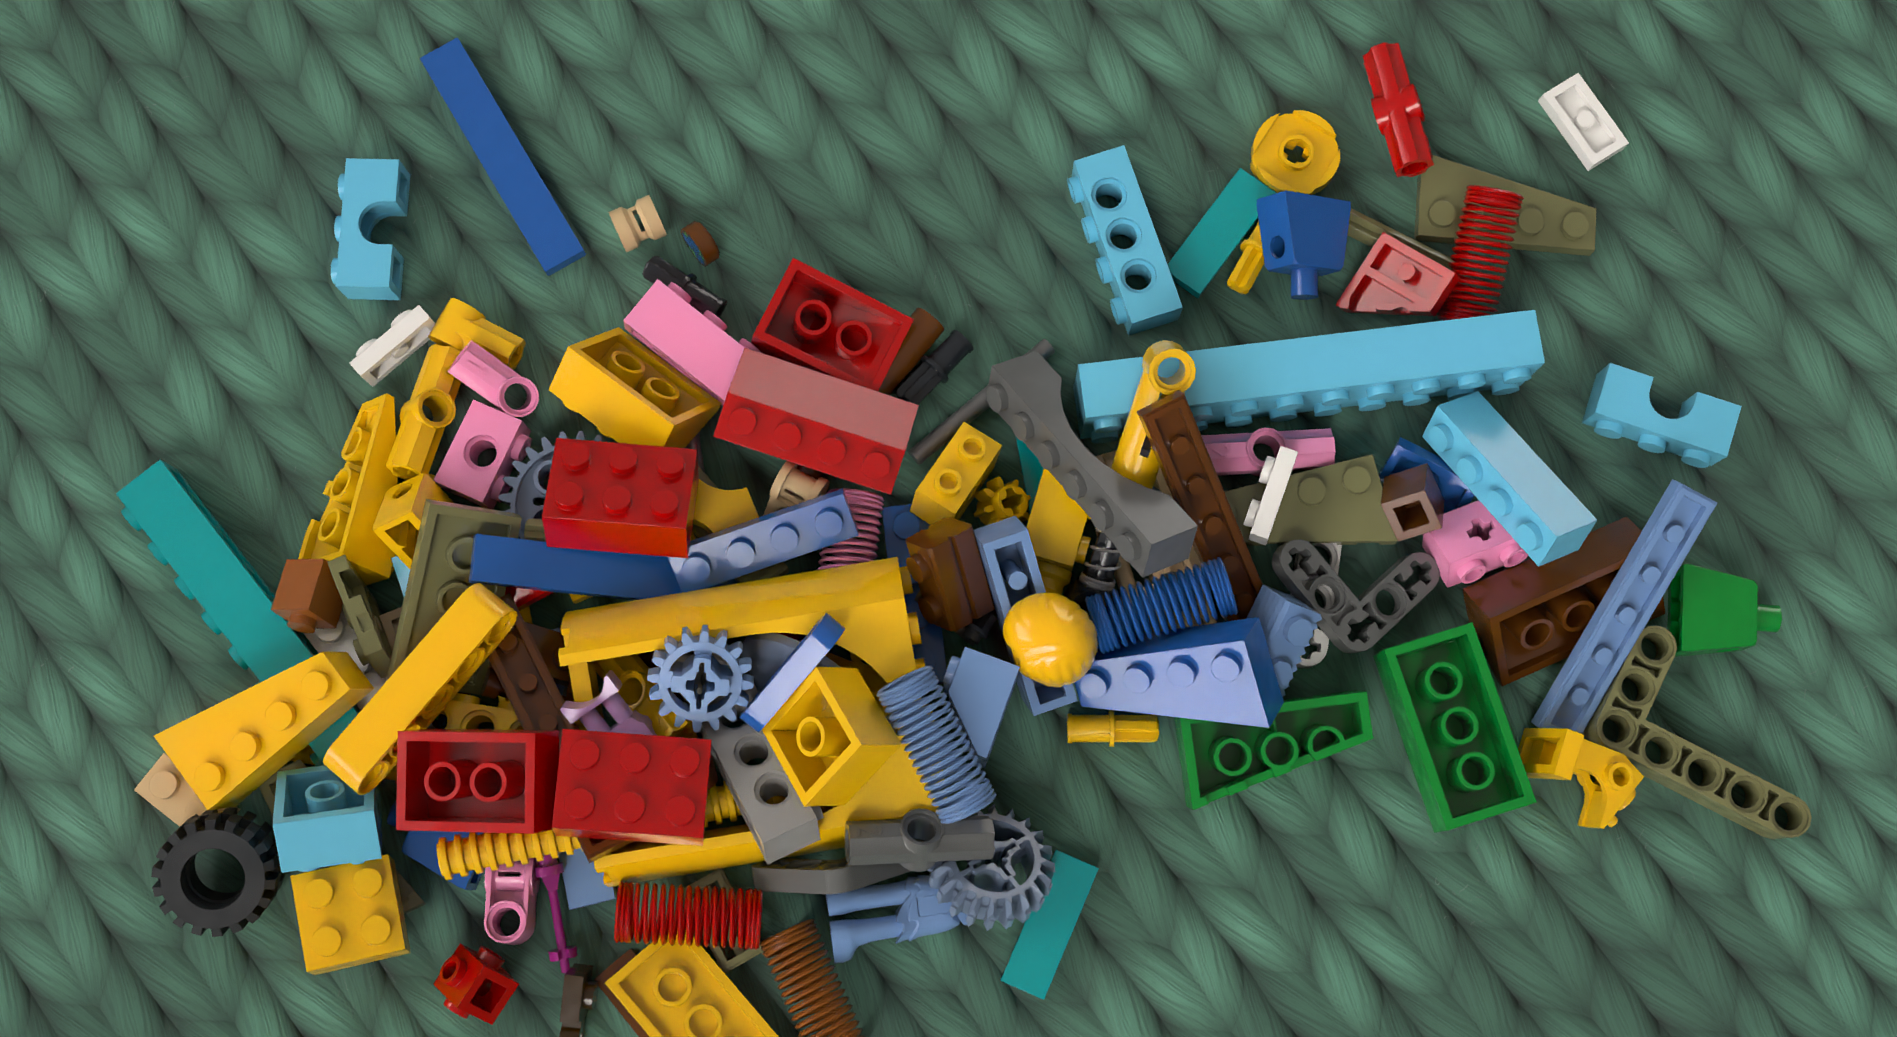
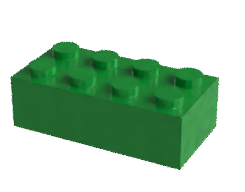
M1473 622L1384 649L1373 656L1434 833L1451 830L1537 803Z

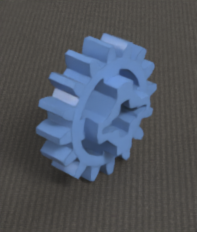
M702 625L700 635L693 636L687 626L683 627L682 640L679 642L668 635L664 640L667 653L658 650L654 651L652 662L658 667L648 669L647 681L658 683L650 688L649 697L650 700L663 699L658 712L661 717L674 712L676 714L674 726L679 728L687 719L692 721L694 732L700 731L704 721H709L714 731L718 730L720 717L723 715L732 722L737 719V710L734 705L747 707L749 695L743 690L754 687V677L744 674L752 669L751 657L738 658L743 651L741 641H737L729 646L726 644L727 631L723 629L716 638L709 636L708 625ZM694 651L685 661H676L683 654ZM712 652L721 656L729 665H721L712 655ZM703 662L706 681L702 687V693L698 694V684H695L696 672H699L700 663ZM673 692L681 693L690 705L680 700ZM725 696L719 702L707 706L716 697Z

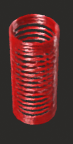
M1469 185L1466 187L1465 200H1463L1466 206L1461 208L1465 214L1459 216L1463 222L1457 224L1462 230L1455 232L1460 238L1453 240L1459 246L1452 248L1457 254L1450 256L1456 262L1448 264L1450 268L1454 269L1451 271L1455 272L1460 277V280L1446 299L1447 301L1444 302L1438 311L1439 314L1436 315L1438 319L1452 320L1491 315L1464 308L1493 313L1498 312L1496 308L1458 299L1495 305L1500 304L1498 300L1459 291L1496 297L1502 296L1501 293L1460 283L1497 289L1504 287L1501 284L1485 282L1461 275L1504 281L1505 278L1502 276L1482 273L1463 267L1506 273L1507 270L1464 259L1480 260L1500 265H1508V261L1479 256L1465 251L1482 252L1501 257H1510L1511 255L1508 252L1481 248L1466 243L1483 244L1508 250L1513 247L1509 244L1482 240L1464 234L1512 242L1515 239L1511 236L1483 232L1466 226L1480 227L1510 234L1516 233V230L1504 226L1480 223L1467 218L1516 226L1518 223L1515 220L1481 215L1469 210L1518 218L1520 217L1519 213L1503 209H1522L1521 204H1523L1522 200L1524 197L1521 194L1486 186ZM1473 203H1477V204H1481V205H1486V206H1490V207H1496V208L1482 207V206H1479V205H1476V204H1473Z
M621 881L618 885L614 926V941L616 943L619 941L623 943L625 941L626 944H630L634 936L635 942L639 944L643 934V942L647 945L652 932V943L654 945L658 943L660 935L661 944L664 946L667 943L669 933V943L673 946L678 930V944L680 946L684 944L686 934V943L690 947L693 943L695 930V945L699 947L704 927V946L706 948L709 946L712 931V946L716 948L719 942L721 927V947L724 949L727 945L730 923L729 945L731 949L735 947L737 927L738 947L740 950L743 946L746 950L748 948L751 950L759 948L763 900L761 888L759 890L756 888L754 890L752 888L747 889L745 900L743 889H738L735 904V889L732 887L729 889L726 908V888H721L718 904V888L715 886L712 889L709 908V887L706 886L703 890L700 913L701 887L699 885L695 887L692 908V886H687L683 912V885L681 884L678 886L674 916L675 886L671 884L665 920L666 885L664 883L661 885L657 916L658 885L656 883L653 884L648 919L649 884L646 882L644 884L639 923L640 883L637 882L635 885V894L632 881L630 883L627 881L623 883Z

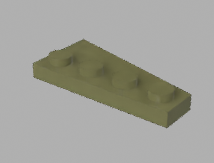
M1435 155L1432 157L1434 165L1429 167L1425 173L1418 175L1414 240L1455 244L1453 240L1460 238L1455 232L1462 230L1457 224L1463 222L1459 216L1465 214L1461 208L1466 206L1463 202L1466 195L1465 191H1467L1466 187L1478 185L1521 194L1524 197L1522 200L1523 204H1521L1522 209H1503L1519 213L1520 217L1513 218L1484 211H1469L1481 215L1515 220L1518 225L1511 226L1482 219H1467L1513 228L1516 230V233L1510 234L1480 227H1466L1483 232L1511 236L1515 240L1509 242L1478 235H1464L1509 244L1513 247L1512 249L1585 256H1590L1595 251L1596 208ZM1473 203V204H1476V205H1479V206H1482V207L1496 208V207H1490V206H1486V205H1481V204ZM1466 243L1473 246L1492 247L1483 244Z
M1373 454L1290 475L1267 544H1284L1299 539L1309 543H1337V545H1356L1357 543L1396 544L1398 540L1381 506L1383 488ZM1264 483L1225 491L1246 546L1263 545L1248 540L1252 528L1243 524L1252 499L1262 500L1267 486Z

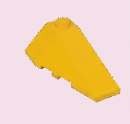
M386 393L362 404L341 451L342 458L346 460L344 468L338 472L333 481H328L323 494L330 497L320 522L311 519L298 559H325L331 561L346 555L366 585L388 579L394 571L391 558L397 556L372 530L385 493L391 487L398 484V476L391 474L390 469L385 467L396 439L394 396Z

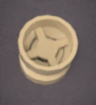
M650 195L638 199L633 207L628 209L619 207L609 212L626 253L638 248L643 240L648 238L657 240L667 235ZM639 214L645 231L641 232L634 215Z

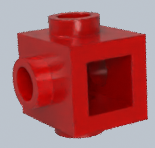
M460 943L453 955L442 965L440 974L433 985L446 997L443 1005L450 1011L465 1019L472 1015L493 1025L519 983L501 967L505 960L500 955L485 946H481L478 951H475Z

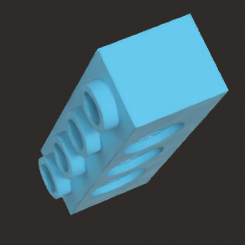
M1122 145L1075 160L1072 177L1067 178L1069 192L1075 204L1081 202L1086 217L1081 218L1082 228L1089 244L1095 242L1100 257L1095 260L1096 267L1102 283H1110L1115 297L1110 299V306L1116 323L1118 325L1124 323L1129 336L1178 320L1183 306L1125 146ZM1109 195L1114 197L1119 205L1110 209L1104 208L1098 204L1096 199ZM1117 235L1127 236L1133 242V246L1127 249L1117 248L1112 244L1111 238ZM1131 275H1139L1146 280L1148 286L1141 290H1135L1127 285L1125 279Z

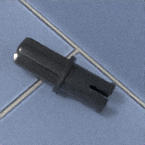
M653 256L644 266L642 275L646 280L654 284L658 279L666 286L671 282L675 283L690 295L692 300L689 304L701 314L709 310L717 317H720L725 310L727 300L720 298L697 282L695 274L690 273L687 275L659 256Z
M953 330L950 336L929 356L923 355L920 358L921 364L896 389L897 397L919 405L940 382L946 384L949 381L947 375L968 353L974 350L972 344L960 332Z

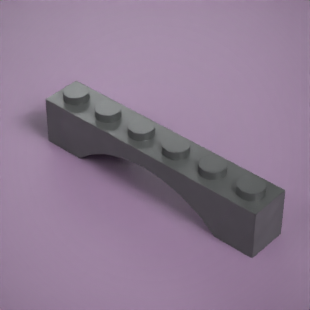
M1037 351L993 365L989 385L986 390V400L991 409L1005 420L1012 428L1015 436L1027 445L1038 458L1041 466L1049 470L1063 486L1066 494L1075 500L1086 512L1094 526L1108 537L1125 561L1130 562L1142 577H1145L1189 558L1198 525L1170 495L1144 487L1123 477L1103 464L1081 443L1071 429L1063 411L1060 394L1062 378Z

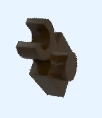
M574 963L565 974L560 1013L562 1027L559 1037L585 1036V1015L588 1013V1010H594L598 997V981H592L593 965Z

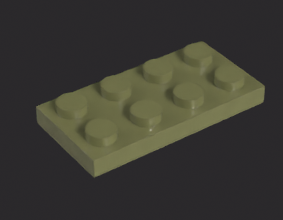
M426 499L387 680L460 595L470 586L476 584L469 583L474 535L483 534L518 539L522 521L520 515ZM483 584L498 597L505 595L506 587ZM488 658L459 690L460 693L481 695L490 662Z

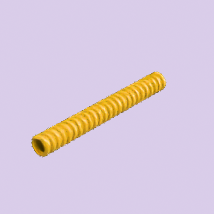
M723 781L722 786L716 787L715 784L712 788L708 789L705 827H708V822L715 821L716 825H720L723 823L722 819L730 818L731 822L737 821V816L742 814L725 781ZM774 796L768 799L766 803L779 804L786 798ZM553 830L535 834L484 833L478 835L477 832H469V837L463 838L462 834H455L454 840L450 841L446 837H440L436 845L440 872L446 880H452L454 874L460 873L461 877H467L469 871L475 870L476 874L484 873V868L486 867L496 871L499 870V865L505 864L507 868L514 867V862L521 861L522 865L529 864V859L535 857L540 862L544 861L545 855L550 854L553 859L559 858V853L565 851L568 856L574 855V849L581 848L576 837L556 836Z

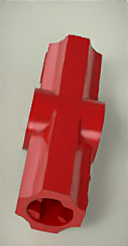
M1384 42L1375 45L1363 55L1368 81L1374 95L1371 98V105L1382 136L1385 135L1397 177L1417 176L1425 173L1429 167L1434 165L1430 144L1422 123L1425 121L1422 104L1414 83L1411 84L1399 43Z

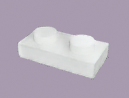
M1579 73L1547 91L1538 100L1587 171L1622 151L1629 144Z
M420 305L413 310H406L392 321L391 328L381 337L364 343L358 349L357 357L349 362V364L366 382L374 387L430 340L428 335L435 322Z
M1280 446L1276 458L1267 455L1258 481L1267 484L1261 501L1252 499L1243 524L1252 528L1248 540L1263 545L1267 544L1298 451Z

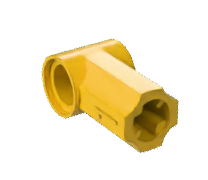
M450 298L428 335L434 343L441 346H451L459 351H462L469 341L472 340L512 370L520 362L526 345L523 338L489 322L478 310L455 298Z

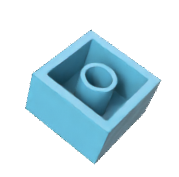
M325 765L278 771L273 830L281 872H309L320 867L347 863L358 865L368 860L382 859V801L379 785L365 795H358Z

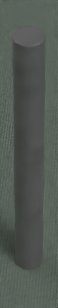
M1043 339L1026 354L1037 351L1046 360L1055 353V350L1046 339ZM988 385L908 451L918 465L953 438L963 422L971 423L990 407L986 400Z

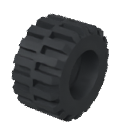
M229 807L219 813L215 809L206 810L200 816L195 814L187 819L160 848L156 855L159 861L153 866L151 876L158 878V881L152 889L154 897L163 895L165 899L159 906L164 915L170 911L177 915V918L172 923L182 928L187 922L193 925L191 933L200 936L206 929H211L212 937L223 936L228 929H231L234 934L243 930L248 922L253 924L276 896V892L282 885L284 875L281 874L275 838L271 839L268 835L273 828L266 821L261 827L253 822L257 815L250 811H247L244 816L237 815L238 808ZM205 849H220L235 856L244 869V887L230 893L217 892L208 888L197 875L195 869L196 854Z

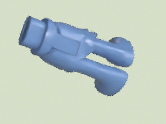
M930 875L908 876L905 881L868 885L849 892L826 894L829 917L860 910L900 905L895 915L829 921L834 964L851 960L859 946L889 938H896L895 944L905 940L910 942L918 937L951 930L960 925V921L963 925H967V914L961 912L951 917L949 910L952 903L938 904L936 896L939 889L930 888Z

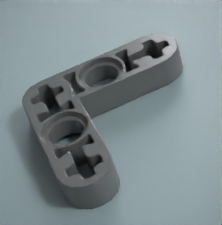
M1299 539L1284 543L1275 550L1272 557V567L1276 576L1295 598L1321 614L1322 620L1316 622L1330 641L1340 651L1345 653H1357L1371 648L1434 589L1440 576L1439 568L1433 557L1423 552L1412 553L1398 559L1356 598L1316 548L1308 541ZM1295 553L1301 554L1303 559L1299 562L1300 568L1291 570L1288 565L1292 560L1291 555ZM1419 565L1422 569L1419 574L1420 581L1410 583L1404 588L1398 584L1406 581L1412 575V567ZM1317 572L1318 577L1313 578L1303 586L1302 581L1309 579L1307 575ZM1320 584L1329 586L1334 592V604L1328 610L1321 608L1315 600V590ZM1381 590L1388 591L1394 598L1395 607L1390 615L1382 614L1376 607V595ZM1366 617L1372 621V623L1365 624L1358 631L1359 639L1349 640L1347 636L1351 631L1349 625L1362 622Z
M846 857L838 860L782 858L768 865L766 861L751 866L754 889L759 890L761 888L765 892L807 894L849 892L910 872L900 863L849 865L846 862Z

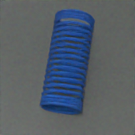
M1217 557V559L1213 558L1212 561L1208 560L1207 564L1202 561L1201 570L1198 565L1194 564L1193 573L1186 566L1184 569L1185 576L1182 570L1177 569V579L1174 573L1169 571V582L1166 575L1161 574V585L1158 578L1153 576L1154 590L1148 579L1145 578L1144 580L1145 590L1142 583L1137 581L1138 596L1134 586L1129 583L1130 599L1125 587L1121 586L1120 593L1123 605L1116 589H1112L1115 607L1109 592L1105 590L1104 598L1107 610L1099 593L1090 597L1086 596V605L1090 619L1097 631V641L1101 653H1109L1110 650L1114 651L1115 648L1119 650L1121 647L1119 635L1123 645L1128 647L1127 632L1132 644L1135 645L1137 643L1135 630L1139 640L1144 642L1145 636L1142 624L1148 639L1152 640L1153 634L1150 621L1156 636L1160 638L1161 631L1157 615L1164 634L1168 635L1169 628L1164 609L1171 629L1176 633L1177 626L1172 606L1179 626L1184 630L1185 623L1179 600L1187 623L1192 628L1193 620L1187 597L1196 623L1201 625L1202 622L1194 591L1204 620L1209 623L1210 619L1201 586L1212 617L1217 621L1218 616L1209 583L1221 617L1225 618L1228 615H1236L1238 613L1237 605L1222 559L1220 557Z

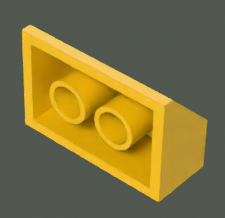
M620 327L568 346L548 389L560 398L568 409L581 414L597 426L601 434L614 439L618 443L685 448L718 411L721 402Z

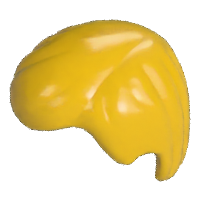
M1047 592L1027 596L1010 608L1004 620V640L1012 651L1015 665L1020 666V673L1029 679L1048 687H1062L1063 685H1070L1078 681L1094 663L1098 649L1095 625L1085 610H1082L1076 602L1069 600L1063 595Z

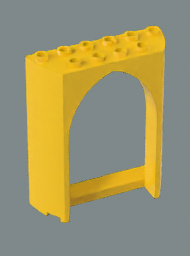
M898 557L567 611L562 619L560 628L565 647L559 648L558 652L560 667L568 665L574 702H586L600 694L594 661L665 649V638L669 635L677 642L681 641L682 628L686 626L690 629L693 636L700 635L702 625H708L709 636L715 638L724 629L727 631V639L763 633L807 635L822 616L828 613L846 628L835 644L852 652L872 666L888 684L909 672L924 667L925 662L924 658L914 659L912 645L922 644L917 613H907L904 595L913 593L910 573L907 566L899 567ZM599 704L595 709L604 719L602 705ZM578 719L579 730H587ZM897 736V737H898L899 740L901 741V739H902L904 736ZM902 744L846 805L820 807L824 817L818 821L821 840L783 858L845 848L846 821L903 819L906 813L919 808L935 812L938 807L932 806V801L935 798H928L930 791L924 790V786L927 783L920 782L923 775H916V771L920 767H912L916 759H908L911 752L904 751L905 746L908 744ZM747 824L705 831L703 846L653 842L630 843L595 860L594 867L597 873L604 872V885L615 887L621 881L623 883L626 881L628 883L631 881L632 883L645 882L763 862L765 859Z

